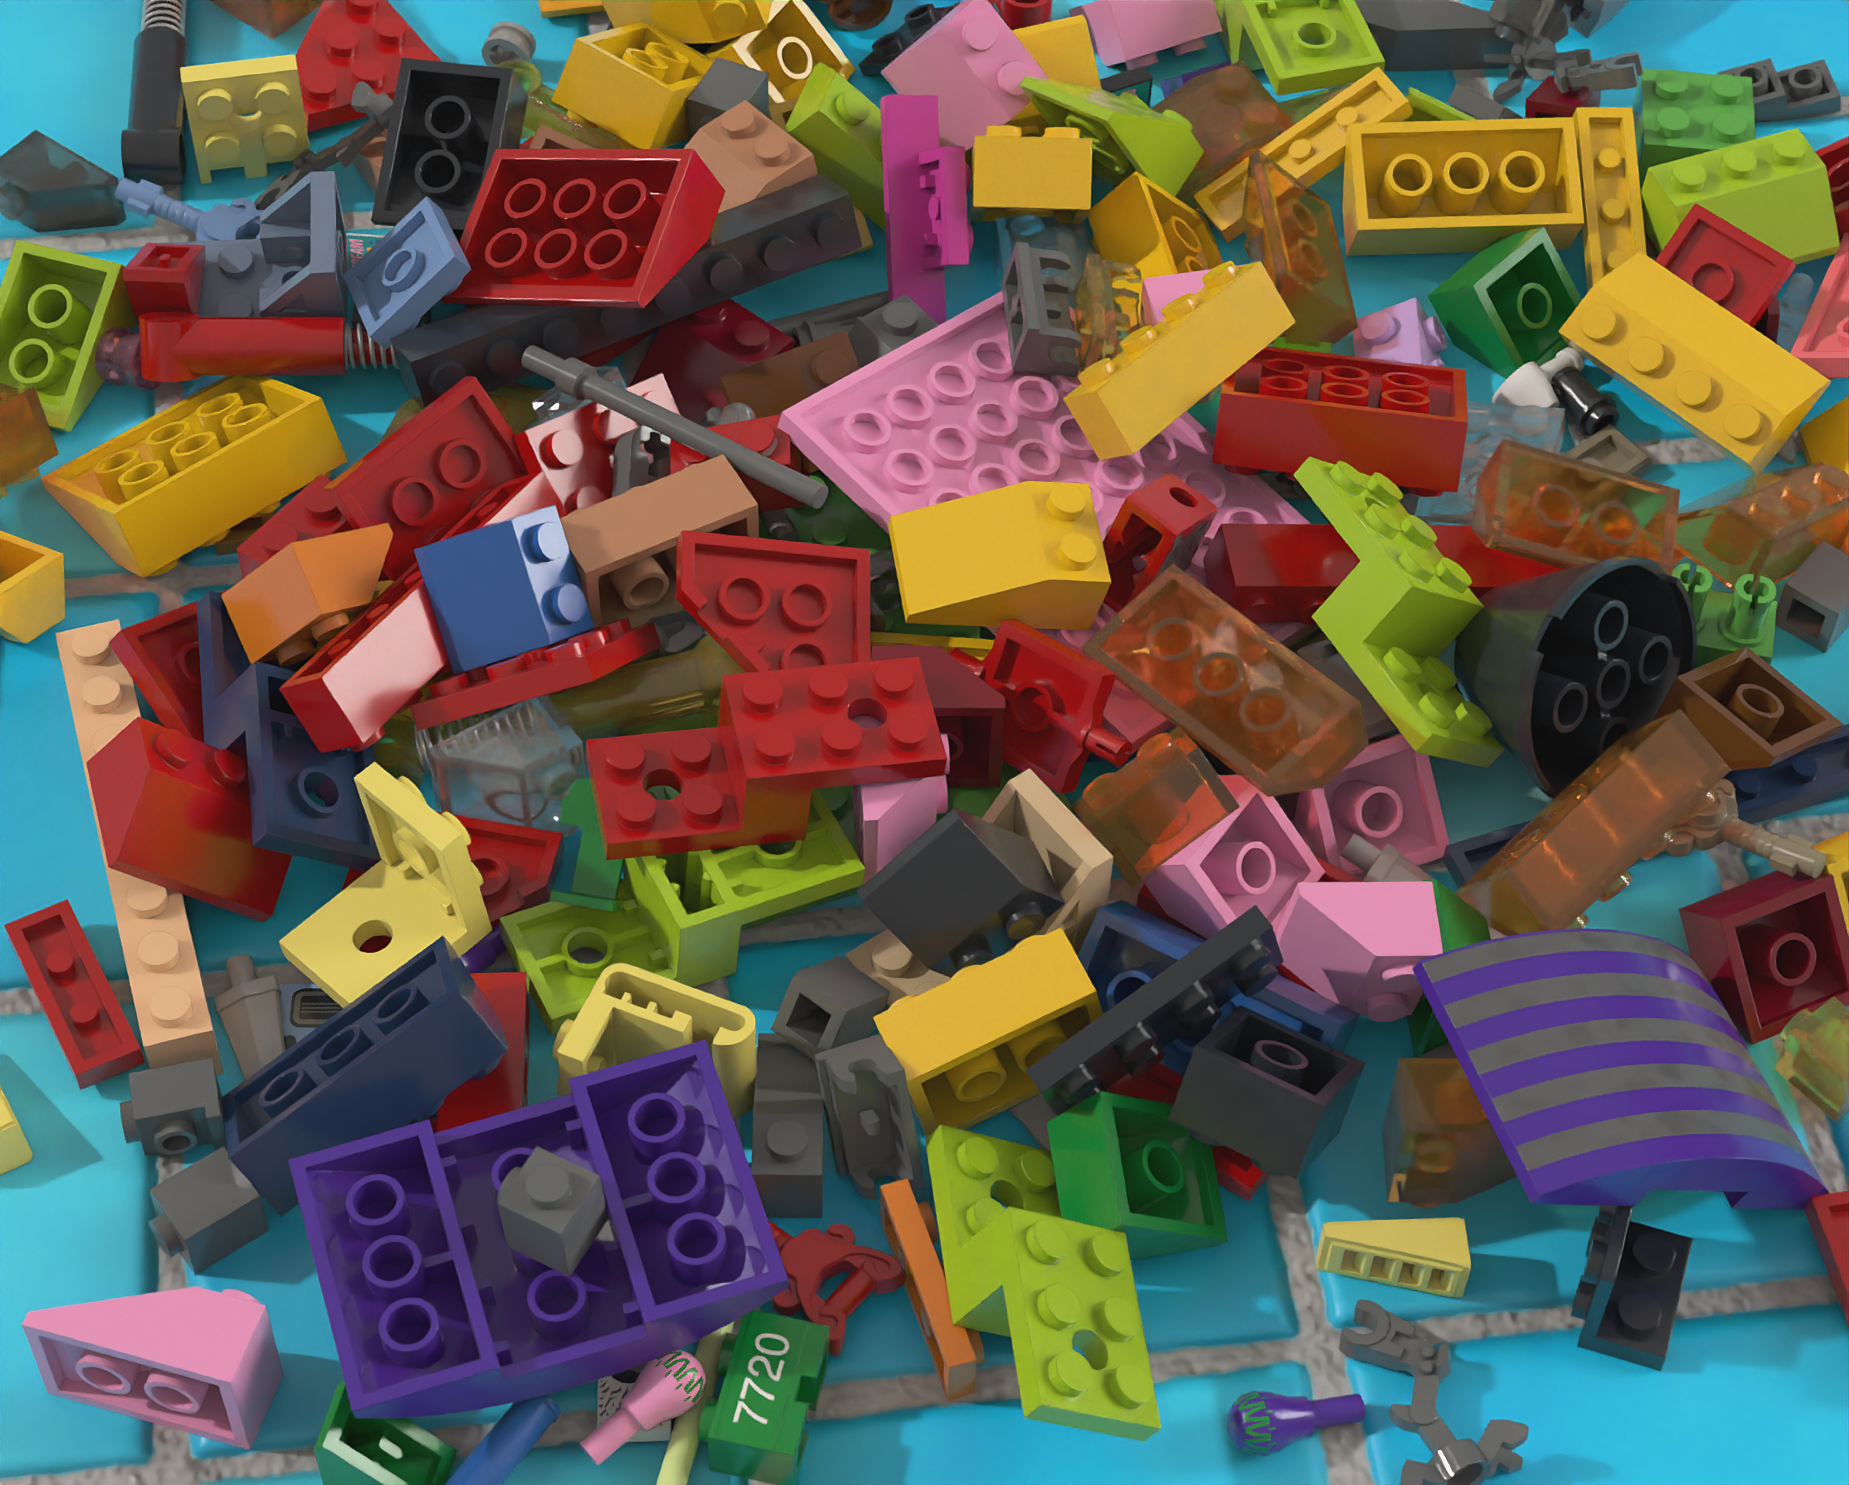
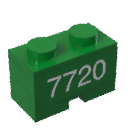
M753 1310L743 1316L738 1335L726 1333L721 1346L717 1367V1375L725 1377L719 1398L707 1397L698 1430V1440L708 1442L709 1470L774 1485H796L809 1438V1430H804L809 1410L816 1411L830 1362L829 1326Z

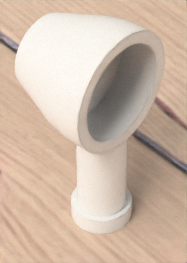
M1565 348L1558 352L1555 358L1540 367L1534 361L1526 363L1502 383L1495 392L1491 403L1508 418L1532 429L1537 428L1559 406V401L1551 384L1555 385L1551 381L1552 377L1558 371L1568 366L1576 367L1581 373L1584 366L1581 355L1573 348Z

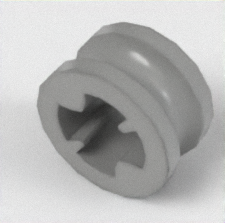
M510 21L498 22L492 27L481 49L482 58L487 66L514 69L517 76H520L526 71L530 59H532L536 51V41L532 33L522 25Z

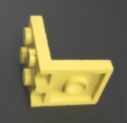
M295 54L180 67L182 88L201 184L212 183L211 170L244 166L246 179L268 176L267 163L292 161L304 150H310ZM248 113H256V114L251 115V116H246V117L242 116V115L248 114Z
M373 762L355 776L354 781L382 860L279 941L284 957L342 1008H345L441 936L448 940L457 955L461 957L492 931L479 888L483 884V878L476 866L471 862L467 846L471 844V839L464 826L451 813L445 811L439 815L429 807L420 790L408 778L400 776L398 779H395L376 762ZM383 935L392 938L389 945L381 951L365 953L359 950L366 940L374 936Z

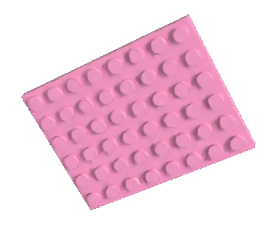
M1001 291L782 411L777 427L789 434L791 442L887 534H889L888 522L892 515L1025 481L1089 484L1102 543L1126 497L1167 473L1177 476L1194 490L1204 494L1209 501L1215 504L1218 513L1186 571L1134 620L1129 622L1102 602L1090 631L1036 629L1117 673L1103 712L1102 728L1131 742L1132 750L1125 752L1126 754L1131 755L1187 717L1203 701L1209 702L1222 693L1224 688L1243 678V670L1269 661L1318 626L1306 625L1302 622H1266L1259 625H1247L1243 622H1217L1203 558L1220 524L1311 523L1257 474H1234L1225 470L1224 465L1212 464L1215 437L1187 411L1136 453L1099 460L1063 398L1082 384L1078 378L1082 371L1102 359L1110 358L1112 360L1121 352L1070 306L1072 330L1079 333L1082 340V347L1075 348L1076 356L1080 360V368L1076 377L1012 370ZM1137 556L1132 559L1133 565L1138 571L1148 564L1142 558L1144 556ZM985 626L995 636L997 635L999 627Z

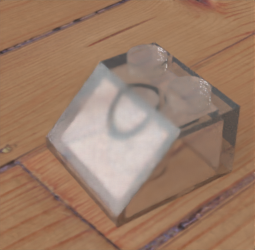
M546 695L519 702L428 748L437 812L443 813L447 811L454 815L561 832L564 838L569 837L580 828L578 826L561 824L560 820L562 800L565 798V795L569 794L571 784L578 779L586 778L583 743Z

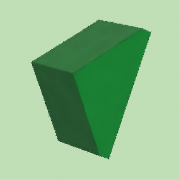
M345 1381L339 1382L314 1447L323 1485H445L457 1453L456 1449L407 1418H354Z

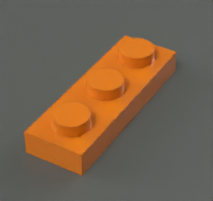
M908 1179L882 1185L880 1189V1223L893 1257L901 1262L905 1271L906 1282L904 1287L947 1402L975 1394L976 1367L978 1364L985 1362L984 1349L978 1330L953 1325L944 1262H939L932 1244L938 1242V1232L932 1210L927 1201L916 1202Z

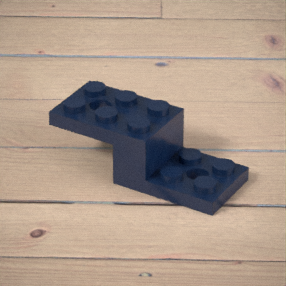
M209 590L197 602L204 743L219 749H226L234 755L246 759L248 762L253 846L367 872L382 859L354 777L375 762L374 744L358 752H352L347 747L320 753L279 690L314 654L289 666H280L277 659L262 663L255 661L251 665L221 597L223 593ZM318 641L313 644L314 647H315V649H316V646H317ZM305 791L315 793L317 797L324 801L325 807L314 803Z

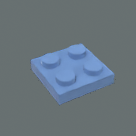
M426 196L353 265L343 277L369 337L386 350L392 345L390 338L413 330L419 323L421 316L439 299L454 292L461 284L463 277L471 270V267L443 210Z

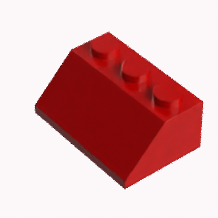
M137 717L86 762L108 868L263 923L273 915L293 855L253 846L248 762L246 759L236 756L226 749H219L186 736L176 729L166 728Z

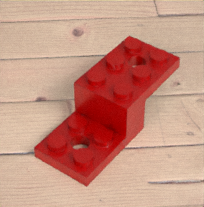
M919 657L723 675L718 727L586 740V761L606 861L806 840L812 789L944 776L947 763L946 752ZM860 715L871 716L880 721L882 725L874 729L860 728L858 724L850 719ZM655 786H668L675 789L679 795L670 800H658L646 791Z

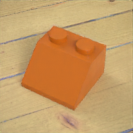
M389 523L290 543L221 595L251 665L255 661L262 663L277 659L280 666L283 667L298 663L312 656L316 652L313 645L315 642L335 637L350 623V617L371 603L393 537Z

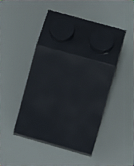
M402 58L371 221L374 225L395 227L427 196L443 210L453 232L463 234L495 150L519 149L528 95L514 69Z

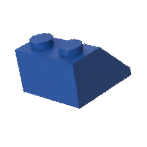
M556 505L503 519L414 550L454 674L541 648L595 628Z

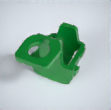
M590 778L578 779L571 784L569 794L565 795V798L562 800L560 820L561 824L578 826L583 831L571 891L551 890L549 901L620 912L623 901L617 900L624 859L606 861ZM646 791L647 793L652 795L653 798L657 799V796L652 791Z

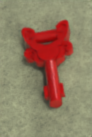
M768 1219L789 1282L788 1288L772 1298V1308L779 1315L792 1316L800 1311L803 1321L829 1326L830 1354L836 1357L839 1356L846 1343V1320L872 1292L876 1294L888 1293L905 1284L906 1275L901 1262L891 1255L870 1247L855 1245L853 1230L845 1224H832L824 1234L816 1228L807 1229L793 1238ZM842 1271L850 1273L825 1301L817 1296L818 1292L824 1288L828 1278Z

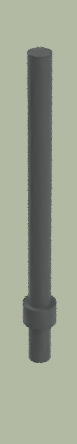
M535 345L529 346L523 353L522 366L555 382L558 391L576 400L582 401L588 398L710 458L724 454L733 469L815 509L820 508L827 499L828 487L599 377L596 368L574 357L564 360Z

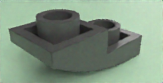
M1769 58L1717 72V75L1729 74L1740 77H1752L1755 120H1795L1841 111V97L1824 59L1776 72Z

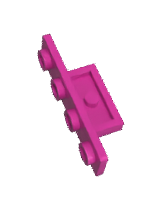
M889 94L883 96L880 100L888 303L906 294L938 325L946 322L944 270L969 265V253L973 246V229L970 222L967 221L966 198L971 187V172L968 164L965 162V147H940L938 95Z

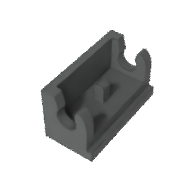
M1016 242L1001 282L1012 370L1076 377L1080 368V360L1076 356L1075 348L1082 347L1081 335L1072 330L1067 296L1069 290L1068 280L1055 275L1044 276L1041 274V271L1046 268L1069 270L1071 268L1070 258L1059 251L1029 248L1028 243Z
M877 1034L814 1054L834 1163L840 1177L847 1175L859 1195L871 1200L877 1198L874 1179L882 1176H892L896 1178V1181L908 1179L912 1191L924 1188L925 1182L905 1069L891 1049L887 1047L881 1035Z

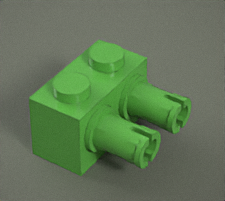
M1684 563L1675 567L1671 576L1679 578L1685 586L1696 620L1697 657L1695 669L1746 646L1770 665L1773 658L1777 601H1774L1777 591L1773 581L1760 575L1757 587L1752 589L1754 574H1745L1737 579L1734 588L1735 593L1732 594L1710 590L1713 583L1712 574L1703 566H1696L1693 578H1688L1691 564Z

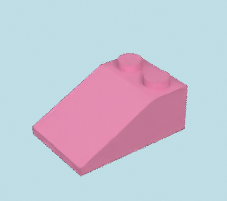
M195 1286L29 1311L22 1323L48 1394L247 1450H251L284 1376L266 1305L261 1304L253 1296L235 1289H225L219 1293Z

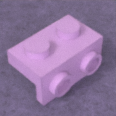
M1416 297L1352 321L1355 357L1445 367L1441 360L1440 352L1447 348L1443 327L1436 316L1430 318L1427 316Z

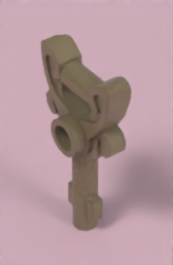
M1672 755L1664 756L1661 763L1662 785L1644 805L1638 802L1628 804L1617 809L1612 814L1613 824L1619 837L1648 844H1664L1668 854L1676 857L1689 855L1694 847L1705 851L1723 842H1727L1758 856L1765 857L1769 860L1770 868L1792 877L1798 871L1812 878H1817L1822 873L1826 864V854L1814 850V842L1792 833L1787 838H1784L1738 819L1735 788L1732 782L1726 779H1714L1707 783L1699 771L1684 760ZM1683 799L1687 800V808L1669 816Z

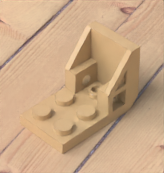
M1029 768L1007 782L982 819L1034 842L1065 904L1048 917L1044 926L1032 936L1045 935L1061 927L1078 957L1098 908L1108 905L1113 856ZM889 929L845 954L846 961L891 992L882 1012L887 1011L894 1002L905 996L920 995L951 979L945 975L928 970ZM1013 946V947H1012L1009 951H1007L1006 953L1012 951L1015 946Z

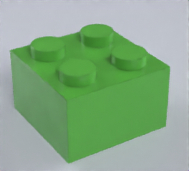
M1643 68L1644 74L1639 76V84L1636 88L1632 105L1640 191H1642L1649 167L1756 139L1752 77Z

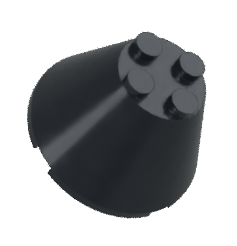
M1622 555L1496 586L1478 599L1484 607L1454 639L1456 641L1454 673L1457 678L1455 688L1464 699L1475 704L1489 717L1493 725L1491 730L1535 785L1545 795L1555 801L1575 807L1628 791L1645 777L1663 754L1662 750L1644 734L1676 677L1695 669L1697 629L1693 606L1685 586L1679 578L1668 575L1659 566L1660 562L1642 556Z

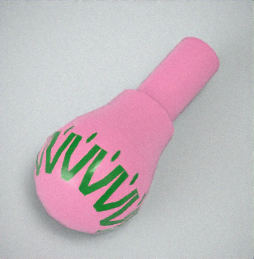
M675 1350L649 1361L642 1369L632 1389L621 1400V1408L579 1443L589 1458L599 1466L640 1430L647 1432L659 1423L681 1416L695 1408L702 1399L706 1389V1375L699 1360L691 1353Z

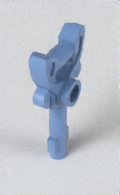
M122 178L116 188L115 198L126 203V210L148 218L151 213L196 232V241L242 240L250 234H256L257 237L255 239H260V213L264 210H255L256 205L250 199L244 197L233 200L230 206L221 203L215 205L209 211L203 212L164 195L163 187L144 179L138 184L129 179Z

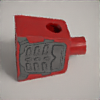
M1169 473L1126 497L1103 541L1111 578V584L1103 602L1129 622L1134 620L1186 571L1218 513L1215 504L1209 501L1204 494L1194 490L1177 476ZM1137 556H1144L1142 558L1148 564L1138 571L1134 567L1132 559Z

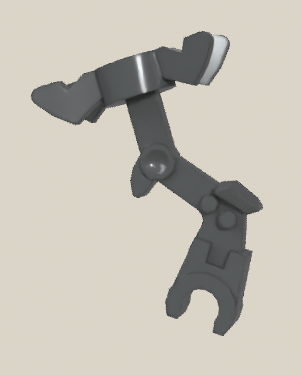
M1565 12L1558 13L1550 22L1551 28L1540 34V36L1526 35L1520 37L1513 45L1511 53L1483 54L1485 62L1509 63L1512 68L1509 72L1508 81L1500 83L1493 91V99L1498 103L1521 92L1525 79L1540 81L1546 79L1553 70L1555 71L1554 82L1562 94L1567 92L1569 87L1572 90L1588 87L1589 92L1630 89L1638 86L1637 76L1644 74L1640 52L1624 53L1592 61L1590 49L1556 52L1554 44L1568 35L1569 26Z
M363 81L357 83L352 94L351 106L356 112L367 113L370 119L351 135L342 138L331 147L317 153L309 149L300 153L292 160L294 167L287 175L277 176L271 185L258 196L254 202L256 209L265 210L310 172L325 171L326 168L339 162L344 168L356 159L361 148L380 133L387 138L393 100L383 92L379 95L375 94L372 88Z
M1358 1300L1355 1307L1354 1322L1369 1328L1372 1332L1360 1334L1344 1327L1340 1335L1339 1350L1345 1356L1354 1360L1366 1361L1395 1371L1399 1369L1408 1371L1414 1376L1415 1381L1411 1405L1392 1404L1389 1419L1402 1430L1418 1434L1433 1454L1428 1464L1406 1459L1401 1472L1400 1485H1480L1486 1478L1493 1477L1498 1467L1506 1473L1521 1470L1523 1460L1512 1451L1527 1440L1528 1426L1511 1420L1491 1419L1478 1444L1470 1438L1457 1440L1440 1418L1435 1407L1438 1384L1451 1373L1449 1345L1445 1343L1439 1346L1437 1351L1415 1334L1416 1326L1383 1309L1375 1302Z

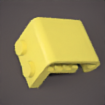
M626 963L610 965L601 973L575 1021L567 1019L558 1031L552 1052L553 1058L558 1060L560 1077L557 1084V1094L559 1096L571 1094L568 1080L570 1078L706 1039L732 1118L741 1117L754 1107L755 1078L757 1074L755 1016L751 1010L742 1005Z

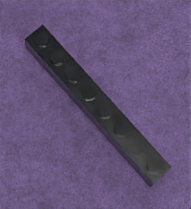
M822 173L718 213L708 241L644 308L479 304L390 338L406 390L422 410L467 376H475L485 392L488 393L537 374L522 366L523 353L531 345H535L564 360L571 357L578 358L859 249L863 246L850 193Z

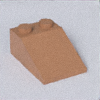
M746 100L701 127L684 147V149H694L726 191L718 213L818 175L813 153Z

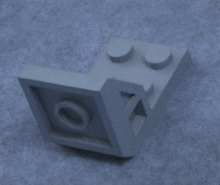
M335 171L310 172L260 213V239L165 243L205 245L206 257L198 310L199 317H345V322L348 323V286L343 277L348 271V235Z

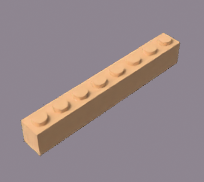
M119 619L55 633L142 1042L149 1067L154 1069L213 1058L217 1076L223 1075L224 1072L183 894L108 868L86 762L135 718H142L135 683L109 645V642L121 630Z

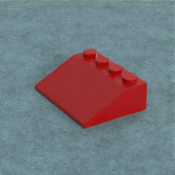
M496 149L459 241V245L471 270L463 277L461 284L454 292L443 296L440 300L443 303L644 308L708 241L726 191L694 149Z
M1266 346L1222 382L1212 464L1224 465L1225 470L1239 475H1256L1261 472V469L1285 472L1287 478L1297 481L1294 473L1310 456L1332 464L1343 461L1358 472L1372 476L1374 473H1380L1391 480L1396 486L1407 487L1408 492L1417 496L1439 497L1443 495V491L1457 493L1468 426L1465 369Z

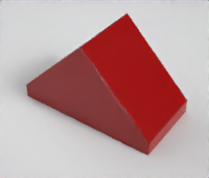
M146 243L124 267V283L137 325H139V316L150 312L185 311L198 314L206 257L205 245Z

